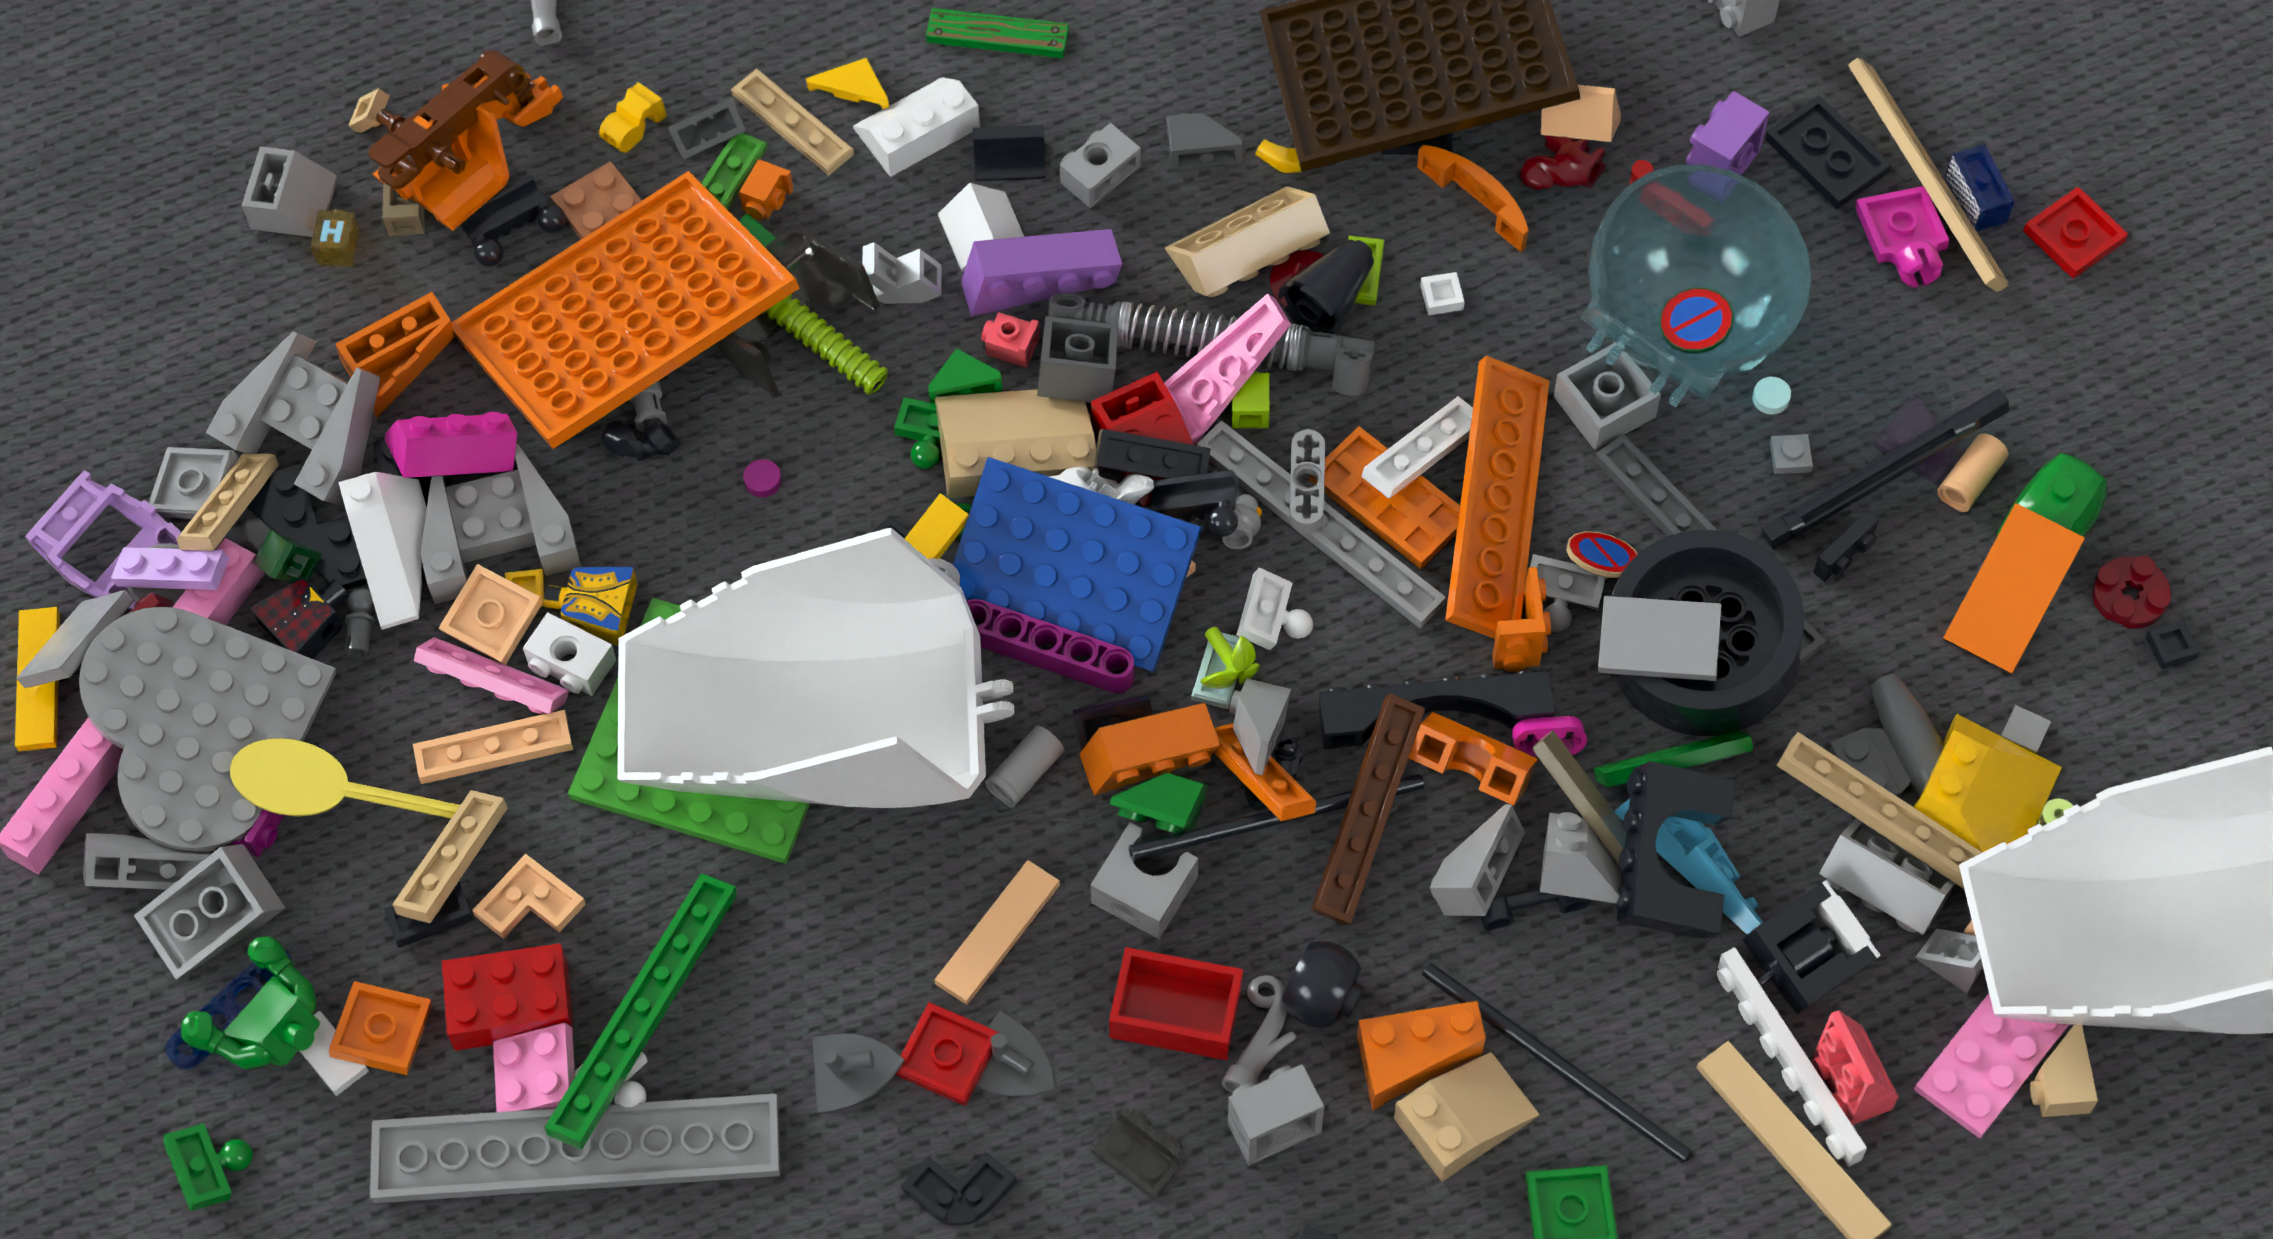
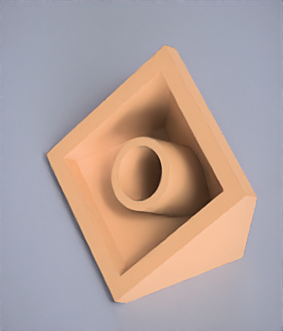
M1578 85L1581 99L1542 109L1541 135L1611 142L1621 119L1615 88Z

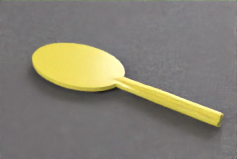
M275 738L254 742L242 748L234 756L230 765L232 783L246 800L259 808L281 815L311 816L320 814L337 806L344 797L450 819L460 807L459 804L348 782L347 774L337 759L325 750L299 740Z

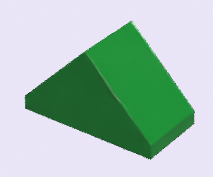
M956 348L928 386L930 403L935 404V397L1003 392L1000 371Z

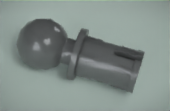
M358 588L351 592L347 599V607L351 614H348L344 620L347 625L344 654L350 658L363 659L364 656H369L371 628L375 625V619L371 614L375 611V606L370 590Z

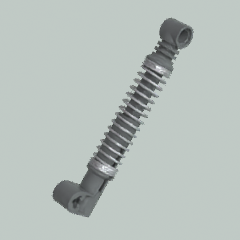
M1072 293L1052 295L1049 298L1048 308L1049 317L1109 323L1117 326L1118 348L1125 347V349H1131L1133 339L1140 340V350L1142 351L1144 341L1146 340L1152 341V352L1155 351L1156 342L1163 343L1164 354L1167 352L1168 344H1175V355L1178 354L1180 345L1187 346V357L1190 356L1191 347H1198L1199 353L1237 320L1235 316L1231 320H1226L1223 314L1219 319H1215L1213 314L1210 313L1205 323H1203L1202 314L1199 311L1196 313L1194 321H1191L1189 310L1184 312L1182 320H1180L1177 308L1172 311L1170 318H1168V311L1165 306L1161 309L1159 316H1156L1154 305L1149 308L1147 315H1145L1142 303L1134 313V304L1132 302L1126 303L1125 301H1118L1114 305L1109 304L1107 309L1103 303L1096 307L1095 302H1090V305L1087 306L1084 298ZM1292 323L1262 362H1267L1268 368L1271 367L1272 363L1279 364L1280 370L1283 368V365H1287L1288 371L1291 369V371L1295 370V372H1302L1306 368L1333 371L1332 388L1336 392L1350 396L1363 395L1369 389L1376 340L1313 332L1308 326H1299V324L1295 325Z

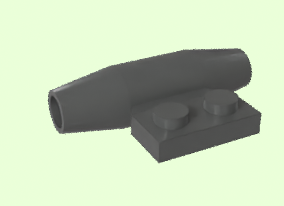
M1896 673L1888 674L1879 678L1870 686L1883 729L1864 727L1830 742V747L1837 758L1898 798H1900L1910 784L1921 796L1944 744L1926 710L1900 676Z

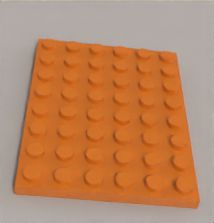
M687 171L460 316L451 324L454 336L550 447L554 449L800 288L796 278Z

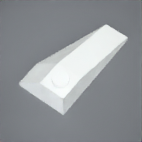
M372 472L338 482L381 629L419 619L423 580L421 576L422 559L420 550L427 510L419 480Z

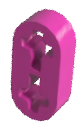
M1574 716L1523 719L1516 723L1511 733L1515 749L1533 757H1538L1533 751V747L1543 736L1552 730L1555 731L1572 755L1583 750L1587 743V737L1583 723ZM1567 732H1573L1570 739H1564ZM1530 734H1534V735H1535V736H1533L1532 741H1529V742L1525 741V740H1527L1528 735H1530Z

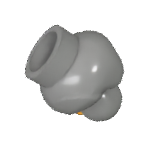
M1242 494L1236 498L1234 512L1238 517V526L1231 535L1222 537L1224 545L1229 548L1243 549L1248 547L1252 543V537L1260 530L1262 510L1258 507L1257 500L1249 494Z

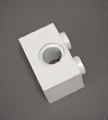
M548 612L523 647L528 667L531 671L543 678L551 675L559 679L564 688L575 694L583 691L593 696L616 662L612 644ZM566 655H576L569 661H561Z

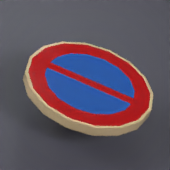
M1590 531L1574 534L1568 539L1566 549L1571 560L1578 566L1593 574L1604 576L1606 579L1619 578L1627 565L1638 555L1636 550L1625 541L1612 535Z

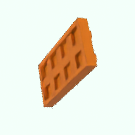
M1358 426L1325 458L1324 493L1421 570L1456 536L1460 505L1422 475L1388 499L1361 477L1364 467L1388 450V448ZM1309 474V481L1316 485L1318 480L1315 476Z

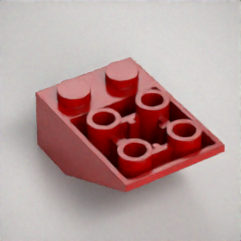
M1158 372L1091 401L1092 424L1098 435L1099 430L1106 429L1194 445L1177 405ZM1121 472V474H1122V476H1123L1124 478H1125L1128 474H1131V473ZM1149 477V478H1151L1153 481H1154V480H1162V479H1159V478ZM1151 491L1138 501L1140 507L1145 508V506L1151 505Z

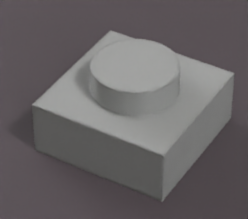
M1808 434L1771 436L1770 448L1774 474L1812 472L1813 463Z

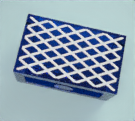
M1986 144L1952 153L1945 177L1975 230L1978 232L2006 224L2015 200Z

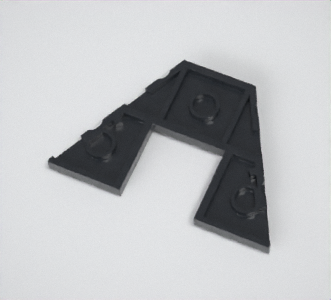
M385 439L372 442L381 473L402 476ZM301 464L274 471L247 508L273 531L321 553L322 556L314 571L323 577L327 583L336 579L345 590L368 584L348 516L318 525L310 493L294 484L302 470ZM432 476L410 477L419 480L427 506Z

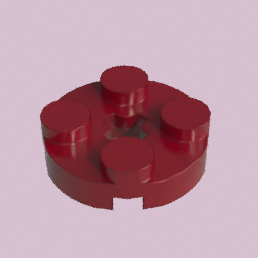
M2147 556L2119 557L2107 562L2099 569L2092 589L2093 602L2100 614L2109 621L2112 619L2116 623L2123 624L2122 627L2129 629L2145 628L2156 623L2167 609L2171 599L2170 585L2166 576L2156 567L2155 562ZM2126 585H2131L2140 591L2136 600H2133L2131 595H2123L2122 592L2125 591Z

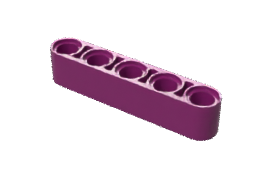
M972 599L967 601L973 619L984 621L981 625L976 626L980 635L981 648L1113 693L1125 692L1134 684V659L1132 654L1122 647L984 600ZM1010 631L1019 633L1018 636L1013 638L1003 636ZM1045 643L1054 645V647L1049 650H1042L1038 648L1040 645ZM1081 655L1088 656L1090 658L1085 662H1077L1074 660V658ZM1116 667L1126 670L1122 674H1112L1109 672V670Z

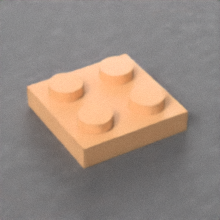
M477 564L438 629L474 650L506 665L544 600L538 595Z

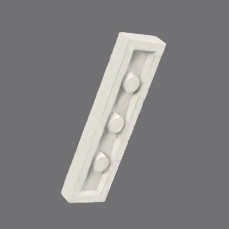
M1459 396L1366 465L1361 477L1390 499L1469 438L1473 407Z

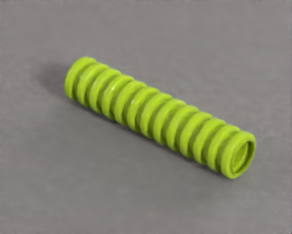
M792 294L763 312H768L770 319H777L779 326H786L785 330L788 333L794 332V338L797 340L803 339V345L806 347L812 346V352L815 354L821 353L820 358L824 361L829 360L831 367H838L840 374L846 373V378L849 381L855 380V385L858 388L864 387V392L867 395L875 393L885 382L888 376L887 368L884 366L880 368L878 361H871L869 354H862L860 347H853V342L849 339L844 340L842 333H835L836 329L833 326L827 327V322L824 319L818 320V314L815 312L809 313V307L806 305L800 306L801 301L797 298L792 299ZM877 382H881L879 386L875 390H873L875 384Z

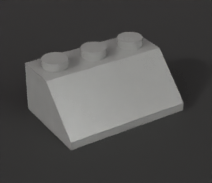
M1857 818L1839 836L1819 873L1827 878L1828 884L1837 890L1842 888L1840 890L1842 892L1849 891L1861 898V902L1867 908L1876 912L1883 911L1894 917L1896 923L1903 929L1913 933L1918 931L1923 935L1931 926L1956 886V883Z

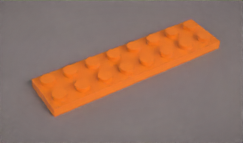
M1486 355L1479 361L1445 621L1495 639L1498 621L1521 620L1550 380Z

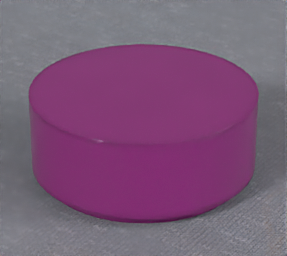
M760 459L753 461L744 470L743 479L745 487L753 496H771L781 486L780 470L770 460Z

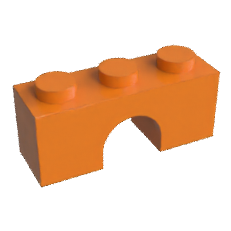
M1434 712L1420 724L1408 757L1442 774L1447 769L1467 772L1481 782L1478 790L1513 806L1524 794L1538 761L1537 758Z

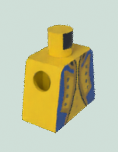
M576 567L571 571L567 588L547 585L544 594V607L560 609L562 620L610 644L619 646V638L624 636L638 585L634 568Z

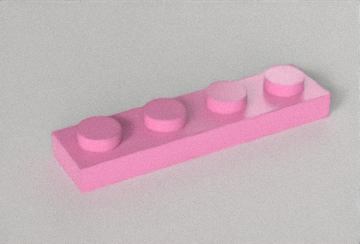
M434 637L416 648L414 661L425 665L429 671L436 674L451 675L460 679L462 684L469 687L484 688L494 692V695L499 699L517 701L527 705L528 709L534 713L551 714L563 706L567 700L569 690L438 638Z

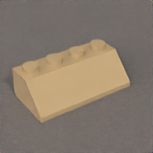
M1286 186L1165 247V250L1195 292L1208 297H1215L1228 290L1227 285L1237 280L1247 281L1256 277L1259 274V269L1267 265L1274 266L1287 261L1290 258V253L1298 249L1307 250L1317 246L1320 243V238L1330 234L1316 195Z

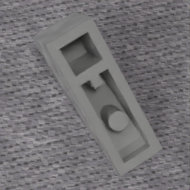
M1247 678L1241 692L1234 691L1229 713L1235 714L1233 730L1254 773L1263 775L1286 719L1291 689Z
M1505 804L1443 860L1436 876L1432 880L1430 890L1444 916L1486 915L1525 834L1512 804Z
M86 833L83 862L85 886L167 890L209 857L210 853L171 849L152 840L130 835Z

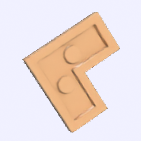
M525 854L472 911L477 919L504 939L529 911H532L560 933L586 903L582 896Z

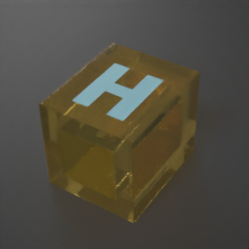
M318 210L310 246L317 265L353 267L360 234L354 213L344 210Z

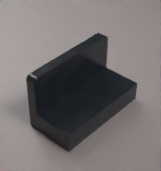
M1044 125L973 128L976 181L1044 179L1046 177Z

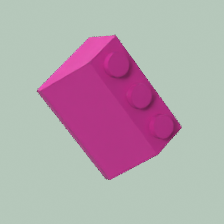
M488 412L484 415L474 416L452 414L448 417L439 418L415 416L411 419L397 420L385 433V442L403 478L513 471L517 431L507 414Z

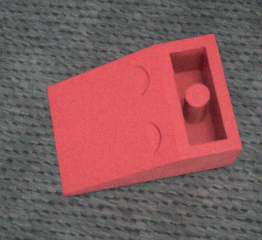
M1839 1010L1832 1012L1813 1055L1812 1065L1823 1081L1826 1080L1833 1097L1852 1125L1893 1110L1898 1095L1863 1026Z

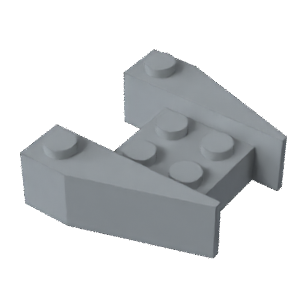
M293 331L223 400L206 433L237 451L256 454L271 426L312 449L294 484L325 502L342 506L344 501L338 482L358 477L361 474L380 377L357 367L349 382L343 380L308 360L317 341Z
M518 443L515 449L517 470L448 487L443 475L431 477L420 554L427 585L434 604L457 598L468 580L464 564L467 562L536 545L545 576L582 567L569 516Z

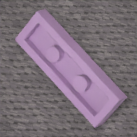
M123 547L111 580L117 587L217 590L229 558L223 550L199 551Z

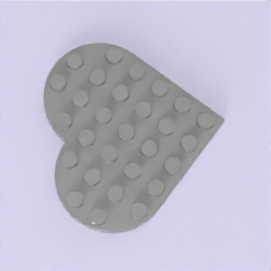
M151 607L128 613L116 619L96 636L87 649L82 661L79 688L84 708L93 726L109 742L124 749L118 766V788L124 808L133 824L146 837L164 847L191 852L215 851L217 847L244 839L263 810L246 800L234 787L230 777V765L234 756L247 745L261 740L283 738L304 741L336 675V668L183 609Z

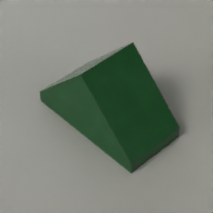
M270 530L253 563L266 574L280 581L293 583L299 578H305L309 581L322 554Z

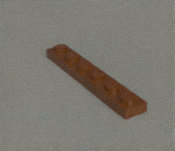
M1391 693L1385 696L1311 909L1312 912L1344 925L1351 924L1424 714V707Z

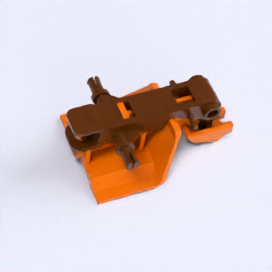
M496 50L485 51L475 64L465 72H462L451 84L442 85V91L411 117L404 118L401 115H393L385 108L381 109L382 113L378 112L376 115L377 122L386 126L389 133L385 134L368 150L370 159L382 166L373 173V176L381 183H386L394 188L404 200L410 198L434 215L437 221L452 231L503 189L509 180L510 174L497 120L505 118L512 124L525 127L550 115L553 107L563 98L560 87L553 85L550 88L546 78L542 76L532 81L530 75L525 73L521 65Z

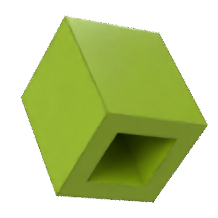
M1254 371L1233 397L1232 428H1269V373Z

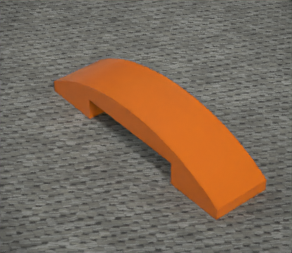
M1423 145L1419 148L1418 169L1442 188L1453 180L1497 216L1495 232L1520 252L1526 249L1529 231L1526 220L1516 201L1499 181L1480 166L1458 154L1428 145Z

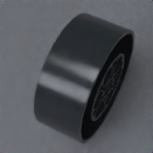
M1718 530L1685 531L1663 538L1648 546L1627 565L1620 575L1612 592L1613 597L1721 604V611L1729 608L1739 613V615L1733 618H1726L1722 614L1720 617L1717 669H1722L1727 673V676L1724 678L1709 681L1613 674L1623 694L1643 715L1675 732L1693 736H1718L1740 731L1759 722L1769 715L1786 697L1793 685L1800 664L1804 611L1799 590L1792 576L1770 551L1758 543L1734 533ZM1738 642H1746L1752 648L1746 652H1741L1733 646Z

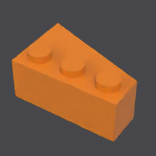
M430 292L335 345L340 362L350 378L357 367L380 377L373 410L377 418L454 339V333L450 318L433 292Z

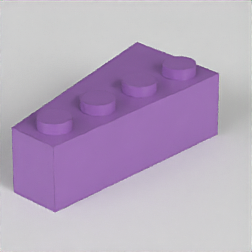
M1112 229L974 241L961 284L970 315L973 317L1046 300L1057 293H1076L1093 288L1108 287L1116 283L1122 267V261Z

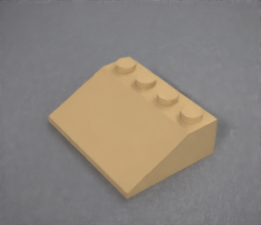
M1038 389L935 397L947 497L975 496L987 457L1046 476L1059 475L1068 468L1078 466L1086 467L1091 471L1094 469L1098 470L1097 467H1094L1096 445L1085 401L1037 396Z

